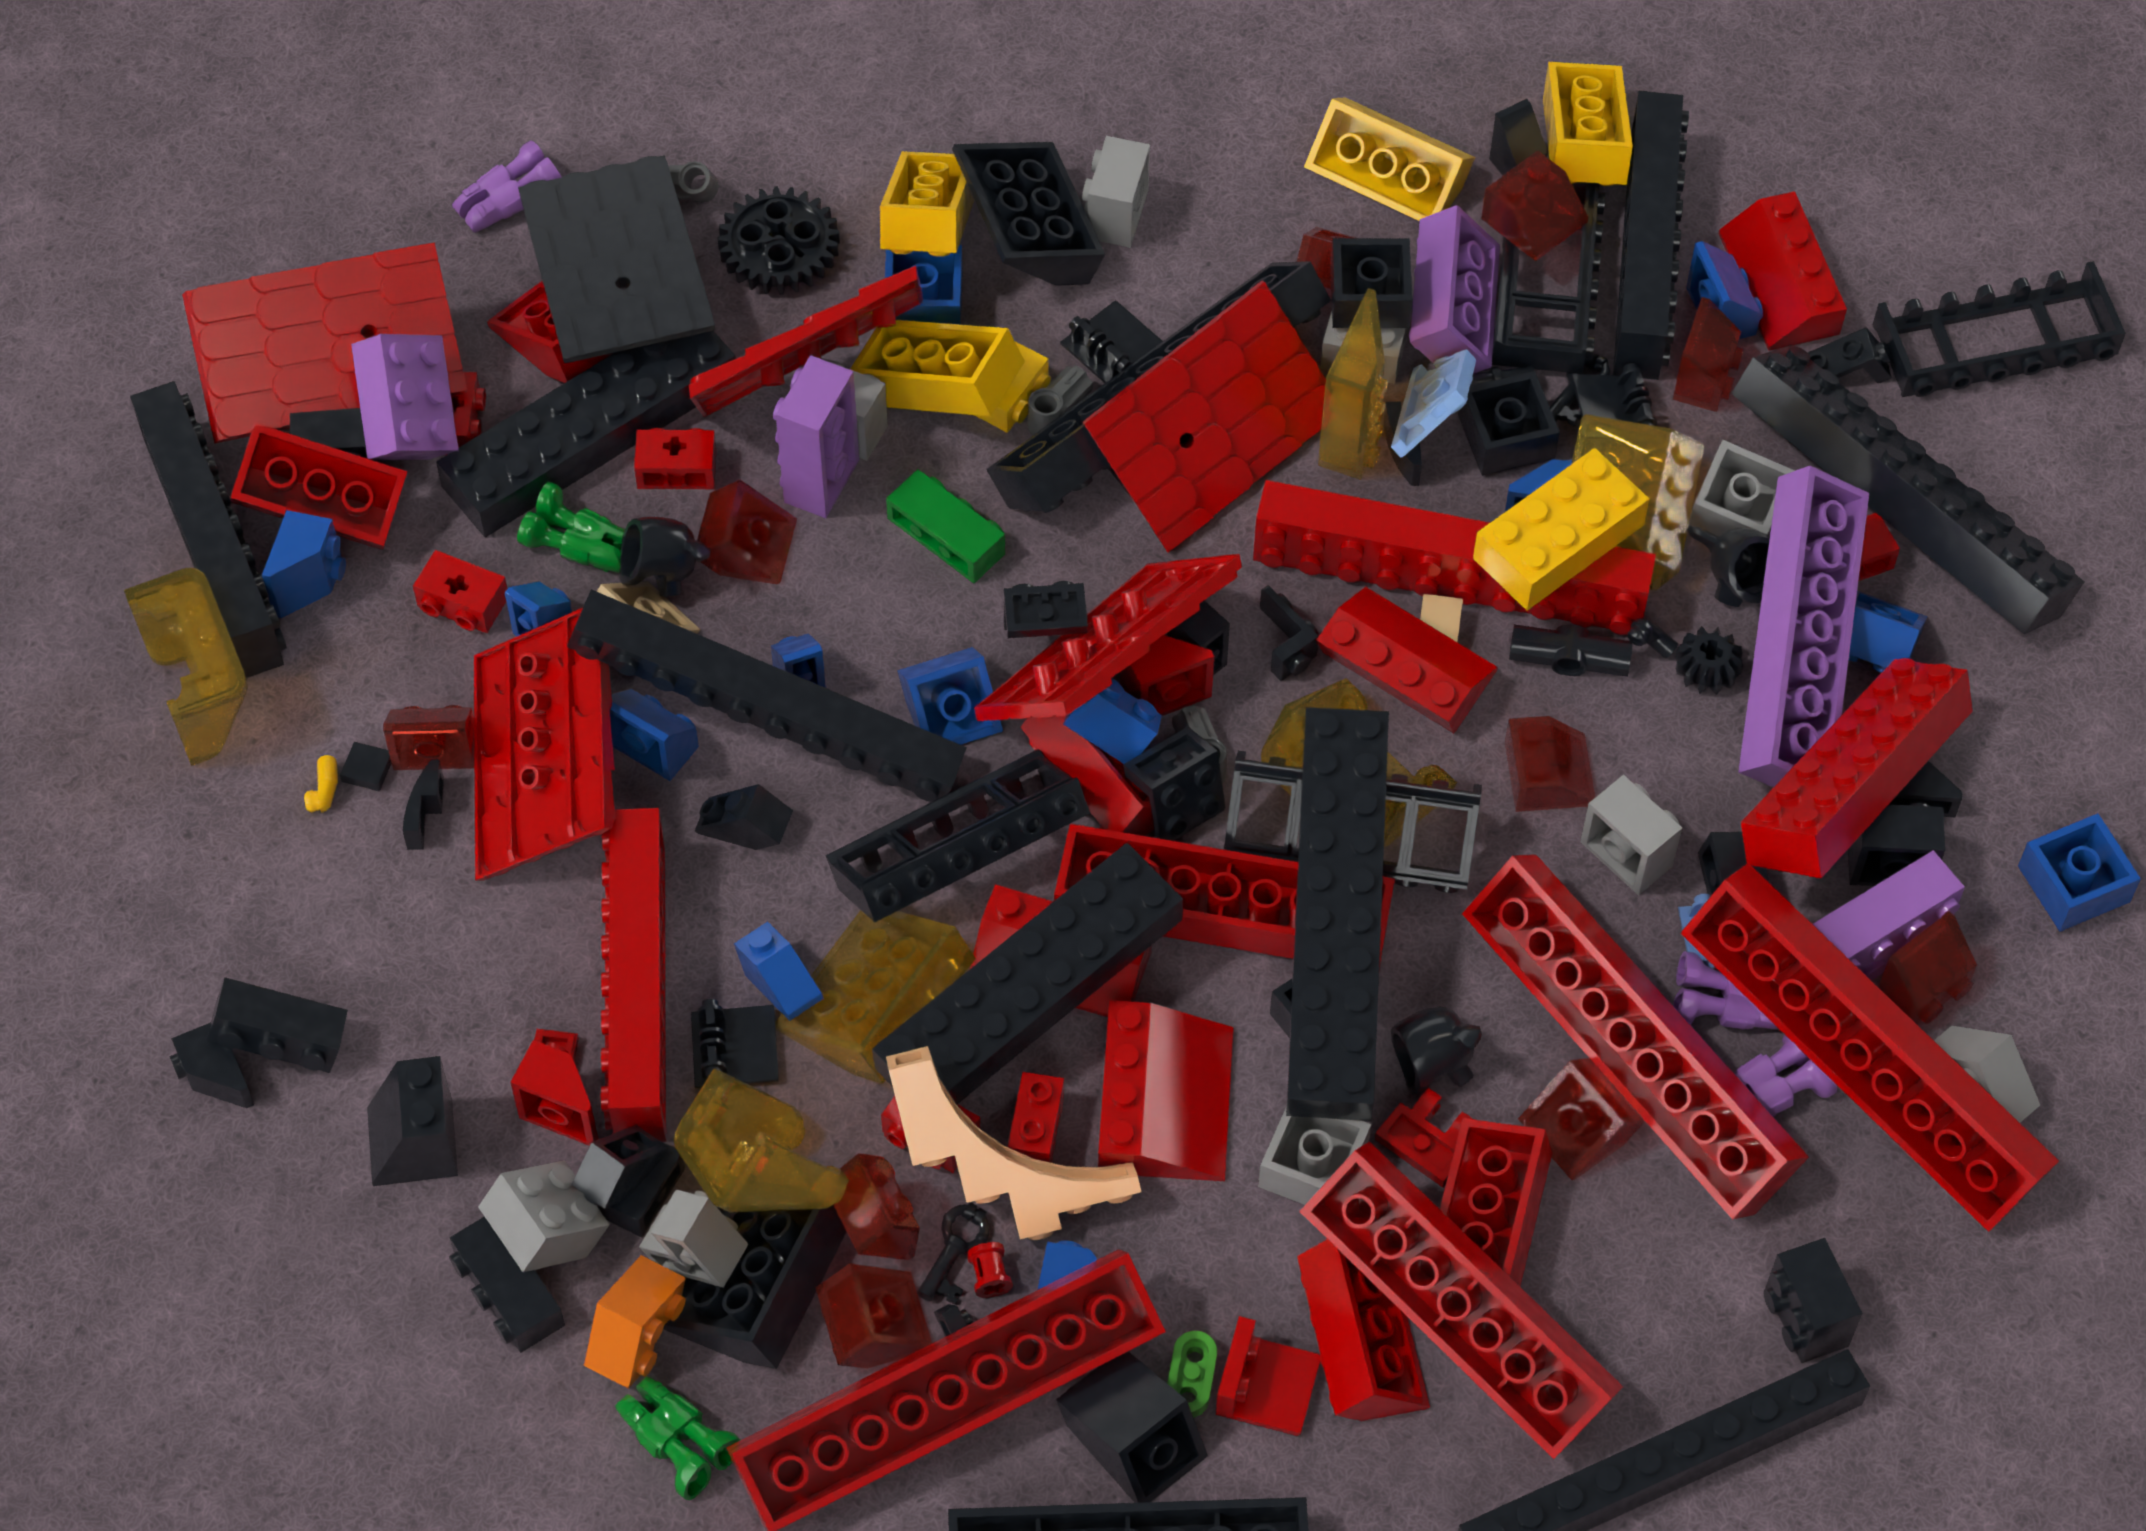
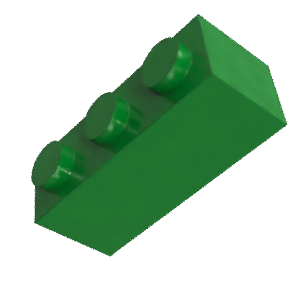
M919 469L886 498L888 520L973 584L1005 555V533L995 521L984 519L975 512L968 501L963 498H956L946 490L937 478L932 476L929 478Z

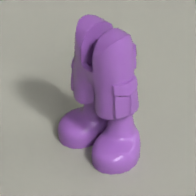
M528 141L521 146L519 154L506 167L502 164H497L481 176L476 183L465 188L452 206L460 217L465 219L470 229L476 233L501 219L510 218L512 215L523 210L518 187L525 186L533 181H548L562 177L548 157H544L540 147L535 142ZM526 174V175H525L523 178H521L518 182L515 180V179H517L518 177H520V176Z
M1684 951L1682 953L1676 973L1677 985L1686 988L1709 987L1719 989L1723 995V998L1703 994L1696 990L1681 988L1675 996L1673 1006L1690 1025L1698 1016L1717 1015L1718 1021L1724 1027L1742 1030L1753 1029V1027L1778 1029L1720 971L1705 965L1701 957L1694 952Z
M1786 1035L1782 1039L1783 1046L1770 1058L1767 1055L1759 1054L1744 1065H1741L1734 1072L1772 1116H1776L1777 1113L1793 1106V1094L1811 1089L1821 1098H1828L1837 1093V1085ZM1794 1064L1802 1066L1785 1078L1777 1076L1779 1072Z

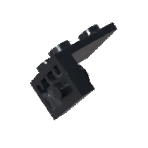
M1059 581L1047 586L1018 584L1012 588H1004L1003 623L1004 630H1007L1008 639L1088 633L1084 583L1074 584L1070 581Z
M1189 726L1123 764L1125 777L1149 796L1156 838L1174 841L1207 820L1214 818L1226 808L1218 750Z

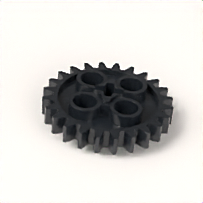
M778 186L774 187L772 195H767L763 189H759V198L754 199L749 194H746L745 206L734 202V213L725 212V224H719L720 236L717 237L721 262L726 263L728 274L736 272L738 283L748 279L750 290L755 289L761 284L763 285L764 294H768L772 286L777 287L780 295L784 294L785 286H791L795 292H799L800 282H804L809 287H812L813 275L822 279L825 278L824 267L833 268V257L839 256L838 244H840V234L837 228V219L831 218L830 207L821 209V199L819 197L809 202L807 191L796 197L794 196L793 187L788 189L786 195L780 193Z

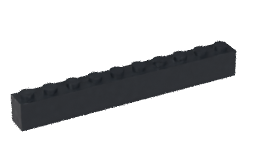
M592 589L567 645L568 648L575 650L586 659H597L613 666L624 675H635L650 681L660 690L681 694L688 697L691 702L698 706L712 707L726 713L729 718L736 722L750 723L762 728L774 738H785L802 745L810 753L824 754L836 759L848 769L867 772L876 776L882 783L890 786L898 785L914 792L917 797L925 801L933 802L950 792L967 748Z
M1846 1349L1459 1525L1458 1531L1590 1530L1861 1406L1868 1393L1870 1384L1849 1349Z

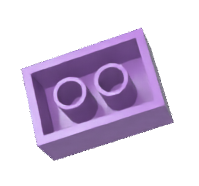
M379 334L351 344L367 459L430 460L458 451L442 335Z

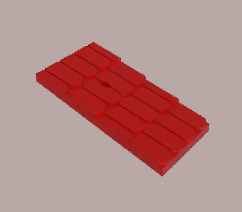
M435 242L375 252L372 255L325 262L316 266L252 276L249 279L202 286L197 289L187 290L182 294L214 444L250 437L254 423L276 430L290 429V413L360 408L351 344L379 334L442 335L450 394L455 396L467 391Z
M916 266L858 289L859 296L815 313L804 319L803 325L746 348L744 356L696 375L690 380V399L702 416L706 417L762 387L784 385V376L800 367H804L810 355L822 359L821 356L836 348L858 346L859 336L874 328L896 326L897 316L923 303L922 288Z
M1260 281L1082 423L1165 550L1170 552L1213 519L1215 514L1247 491L1253 483L1303 446L1304 442L1337 418L1345 408L1266 283ZM1185 433H1189V440L1184 444H1180V437Z
M1240 554L1148 563L1087 613L1088 633L1061 635L975 706L977 721L1069 715L1111 686L1112 677L1150 652V644L1200 610L1199 604L1235 580L1238 577L1237 571L1242 568Z
M583 608L474 655L475 881H484L494 876L503 875L511 869L526 863L535 862L543 856L558 850L567 849L577 842L592 836L601 835L613 828L615 808L611 771H614L615 767L610 721L612 693L609 664L597 659H586L575 650L567 647Z

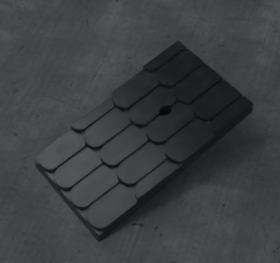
M665 155L648 156L622 165L611 164L599 170L585 173L574 172L562 178L548 181H533L525 186L518 187L564 364L715 330L714 319Z

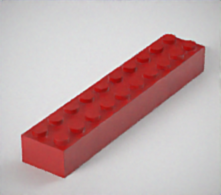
M1265 480L1256 516L1253 561L1261 562L1265 566L1272 568L1284 566L1299 569L1308 575L1320 573L1336 576L1345 582L1362 581L1377 584L1386 590L1398 588L1414 591L1420 596L1430 594L1461 598L1464 605L1482 604L1492 606L1501 612L1518 611L1532 614L1534 617L1542 620L1554 618L1570 621L1582 627L1596 626L1610 629L1616 634L1627 635L1631 629V623L1637 618L1644 617L1656 554L1615 546L1532 608L1526 610L1473 559L1477 532L1490 522Z
M1536 854L1512 855L1462 913L1467 921L1732 1220L1755 1215L1809 1158L1804 1150Z
M1749 863L1722 882L1680 933L1988 1232L2006 1217L2059 1162L2050 1151Z
M1118 1249L726 1447L763 1526L767 1531H777L1166 1331L1129 1253Z

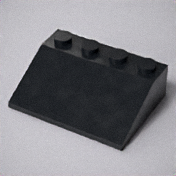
M1054 143L954 144L952 151L1002 262L1056 286L1090 284L1105 253Z
M729 1178L717 1200V1208L724 1216L737 1224V1231L748 1243V1246L724 1287L686 1277L682 1296L686 1298L684 1308L675 1321L669 1319L663 1329L743 1363L777 1369L851 1225V1221L827 1194Z

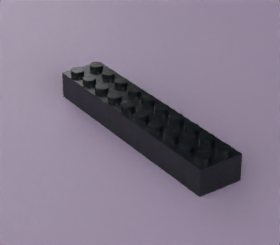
M1311 261L1270 263L986 469L1007 507L1027 512H1051L1063 504L1064 500L1062 498L1068 493L1087 487L1093 481L1092 476L1101 469L1111 468L1082 422L1260 281L1266 283L1294 328L1300 323L1304 324L1317 318L1321 314L1320 309L1329 303L1331 299Z
M1789 345L1752 358L1731 393L1828 474L1868 492V506L2023 634L2059 619L2085 582L2075 574L2076 572L2070 564L2057 560L2045 550L2044 544L2039 539L2025 534L2015 526V521L2009 515L1997 511L1989 505L1981 492L1967 487L1956 478L1955 472L1950 467L1936 462L1926 454V449L1920 443L1905 437L1897 430V426L1892 420L1878 415L1868 407L1867 401L1862 396L1850 392L1842 386L1835 374L1821 369L1810 360V355L1804 349Z
M1306 707L1286 1116L1372 1120L1375 1091L1389 711Z

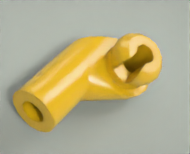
M324 755L317 760L318 790H308L304 794L305 807L308 812L312 813L320 810L323 813L332 805L338 784L337 760L333 756Z

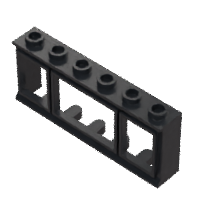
M1510 167L1492 365L1519 368L1532 365L1534 369L1583 374L1585 359L1593 358L1595 337L1588 336V329H1595L1597 307H1590V300L1597 301L1599 278L1592 277L1593 271L1599 272L1601 249H1594L1595 243H1601L1604 221L1597 220V214L1603 215L1606 192H1599L1598 183L1576 182L1567 184L1561 181H1552L1551 175L1525 173ZM1524 199L1584 204L1583 216L1524 210ZM1522 225L1582 231L1577 297L1516 291ZM1515 306L1575 312L1573 341L1512 335Z
M2094 261L2086 263L2081 281L2067 283L2063 271L2057 270L2049 275L2045 288L2031 290L2028 279L2022 277L2013 282L2009 295L1995 297L1992 286L1986 284L1978 288L1974 302L1959 305L1960 302L1956 293L1951 291L1941 297L1938 309L1924 312L1920 300L1915 298L1905 304L1902 316L1892 318L1886 302L1878 303L1873 321V328L1877 331L1880 341H1885L1891 352L1893 361L1890 362V365L1900 387L1902 397L1912 395L1924 397L1937 390L1947 388L1959 390L1972 383L1987 380L1989 382H1998L2007 376L2022 373L2034 375L2043 369L2057 366L2069 368L2079 362L2092 359L2105 361L2114 355H2118L2126 334ZM2084 298L2099 334L2059 341L2044 306ZM2031 309L2044 339V345L1958 361L1944 325ZM1930 328L1945 364L1913 370L1899 334Z
M1037 749L825 856L839 891L875 923L1090 814L1078 778L1073 779L1046 759L1042 752ZM1038 769L1045 788L1022 799L1024 790L1019 778ZM988 794L1004 809L988 816L989 808L984 795ZM967 804L970 813L977 819H980V821L952 834L954 827L949 813ZM932 822L934 830L942 837L947 838L919 851L913 831ZM888 844L904 859L881 870L882 860L877 849ZM861 858L863 866L869 872L875 874L864 878L848 863Z
M1238 750L1235 759L1224 850L1298 862L1299 848H1297V840L1300 826L1302 768L1287 766L1286 759L1281 757H1270L1269 763L1245 760L1246 751ZM1393 774L1391 780H1386V800L1405 802L1406 810L1398 863L1383 861V877L1395 878V884L1405 887L1418 886V883L1434 885L1436 890L1447 893H1456L1459 889L1467 890L1482 785L1474 784L1473 792L1450 789L1448 788L1449 782L1443 780H1433L1432 786L1407 783V776ZM1243 779L1292 786L1284 846L1236 840ZM1419 804L1468 811L1459 871L1410 864Z

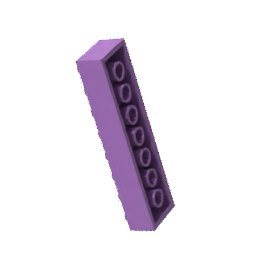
M1812 466L1779 476L1777 480L1738 772L1772 787L1788 773L1842 715L1869 501L1868 492Z

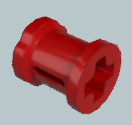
M999 1242L981 1243L968 1250V1262L974 1266L977 1279L974 1290L976 1296L980 1298L1000 1296L1009 1292L1013 1287L1011 1277L1006 1275L1002 1259L1005 1253L1004 1245Z

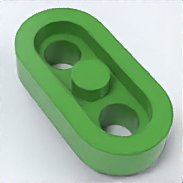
M1189 1331L1177 1339L1174 1345L1168 1385L1180 1395L1185 1392L1195 1395L1196 1399L1188 1403L1193 1418L1201 1415L1209 1405L1217 1360L1215 1341L1208 1334L1201 1331ZM1192 1352H1197L1202 1355L1203 1359L1199 1362H1191L1187 1356Z

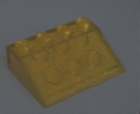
M1370 288L1367 289L1326 377L1318 466L1362 480L1367 467L1374 469L1381 448L1377 444L1382 434L1383 425L1379 423L1386 403L1382 402L1388 386V380L1383 378L1385 359L1376 290Z
M1585 414L1581 418L1572 464L1593 448H1596L1650 499L1644 526L1620 542L1616 547L1656 554L1650 589L1656 591L1680 572L1687 537L1686 529L1690 522L1705 445L1670 428Z
M860 910L811 974L824 999L791 1021L781 1014L775 1022L776 1030L847 1072L883 1084L886 1080L875 1069L872 1048L965 974L976 958L955 926L900 911L874 923Z

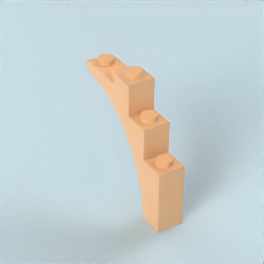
M928 1046L886 1056L912 1165L936 1166L945 1162L947 1157L955 1155L966 1202L989 1203L997 1200L1000 1194L1008 1193L1020 1240L1025 1238L1041 1240L1051 1236L1053 1231L1062 1229L1058 1213L1078 1214L1087 1211L1093 1204L1105 1201L1113 1204L1122 1203L1131 1199L1133 1194L1141 1193L1138 1175L1133 1162L1105 1167L1063 1166L1033 1159L1002 1145L978 1128L955 1104L938 1076Z

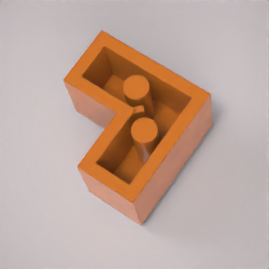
M640 1255L597 1302L584 1366L628 1389L640 1375L646 1377L656 1362L657 1353L653 1352L663 1331L664 1325L669 1319L675 1321L684 1308L686 1298L682 1296L686 1277Z

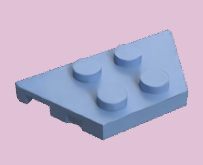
M1467 349L1457 352L1450 357L1445 356L1436 359L1433 364L1436 369L1427 371L1422 364L1413 368L1391 448L1400 458L1412 450L1449 415L1459 411L1466 404L1477 361Z

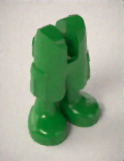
M547 482L539 493L536 513L529 511L524 516L519 526L517 541L528 548H538L540 546L560 549L561 557L581 565H593L605 572H620L621 544L625 529L615 525L607 517L586 508L579 510L577 514L570 511L563 504V491L560 486ZM550 526H556L567 530L565 531V533H562Z
M645 1377L636 1385V1389L655 1411L650 1413L629 1394H626L615 1405V1408L623 1420L635 1432L640 1445L654 1458L660 1460L671 1459L676 1469V1492L685 1500H692L707 1487L711 1478V1466L702 1456L689 1449L680 1440L691 1439L716 1469L725 1470L733 1463L726 1447L741 1439L733 1432L715 1431L702 1424L703 1413L688 1402L686 1398L673 1394L659 1381Z

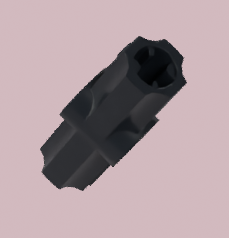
M1514 624L1509 660L1549 665L1554 672L1560 675L1575 677L1584 674L1585 671L1628 677L1633 644L1628 640L1590 635L1586 628L1575 624L1561 625L1556 630Z

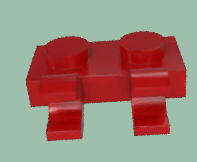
M1428 1087L1411 1109L1400 1102L1376 1131L1375 1140L1443 1188L1447 1182L1462 1119L1473 1118L1461 1112L1446 1133L1439 1130L1429 1121L1440 1110L1441 1105L1438 1103L1442 1100V1097Z

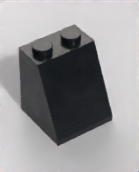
M435 1056L397 1061L367 1107L372 1185L381 1186L458 1176L453 1103L441 1057Z
M1129 1351L1098 1366L1056 1399L1067 1427L1134 1503L1151 1502L1208 1456L1187 1400Z

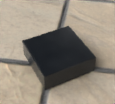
M354 742L340 773L341 781L380 792L394 759L392 751Z

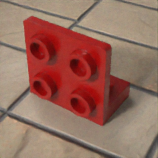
M1239 1316L1217 1394L1215 1415L1295 1436L1301 1435L1320 1365V1355L1254 1336L1256 1320Z

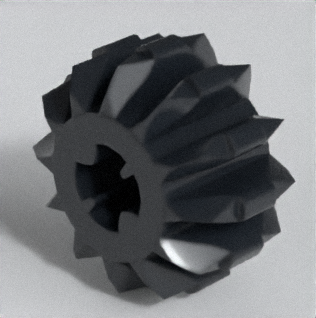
M1702 626L1697 630L1696 635L1687 633L1683 638V643L1676 650L1675 658L1677 664L1675 669L1677 675L1685 676V687L1695 683L1698 684L1699 694L1704 692L1706 687H1710L1716 695L1721 691L1722 686L1730 689L1734 685L1736 677L1742 672V646L1733 645V634L1725 637L1720 636L1719 627L1713 633H1708Z

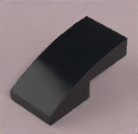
M1401 401L1386 402L1383 424L1388 448L1404 478L1411 486H1419L1422 468L1420 442L1401 458L1391 448L1402 406Z
M439 759L431 760L427 764L410 794L402 829L407 850H424L426 814H442L444 776Z

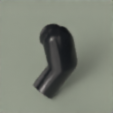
M1646 618L1634 620L1627 634L1629 641L1634 645L1642 646L1648 644L1664 658H1668L1678 646V643Z

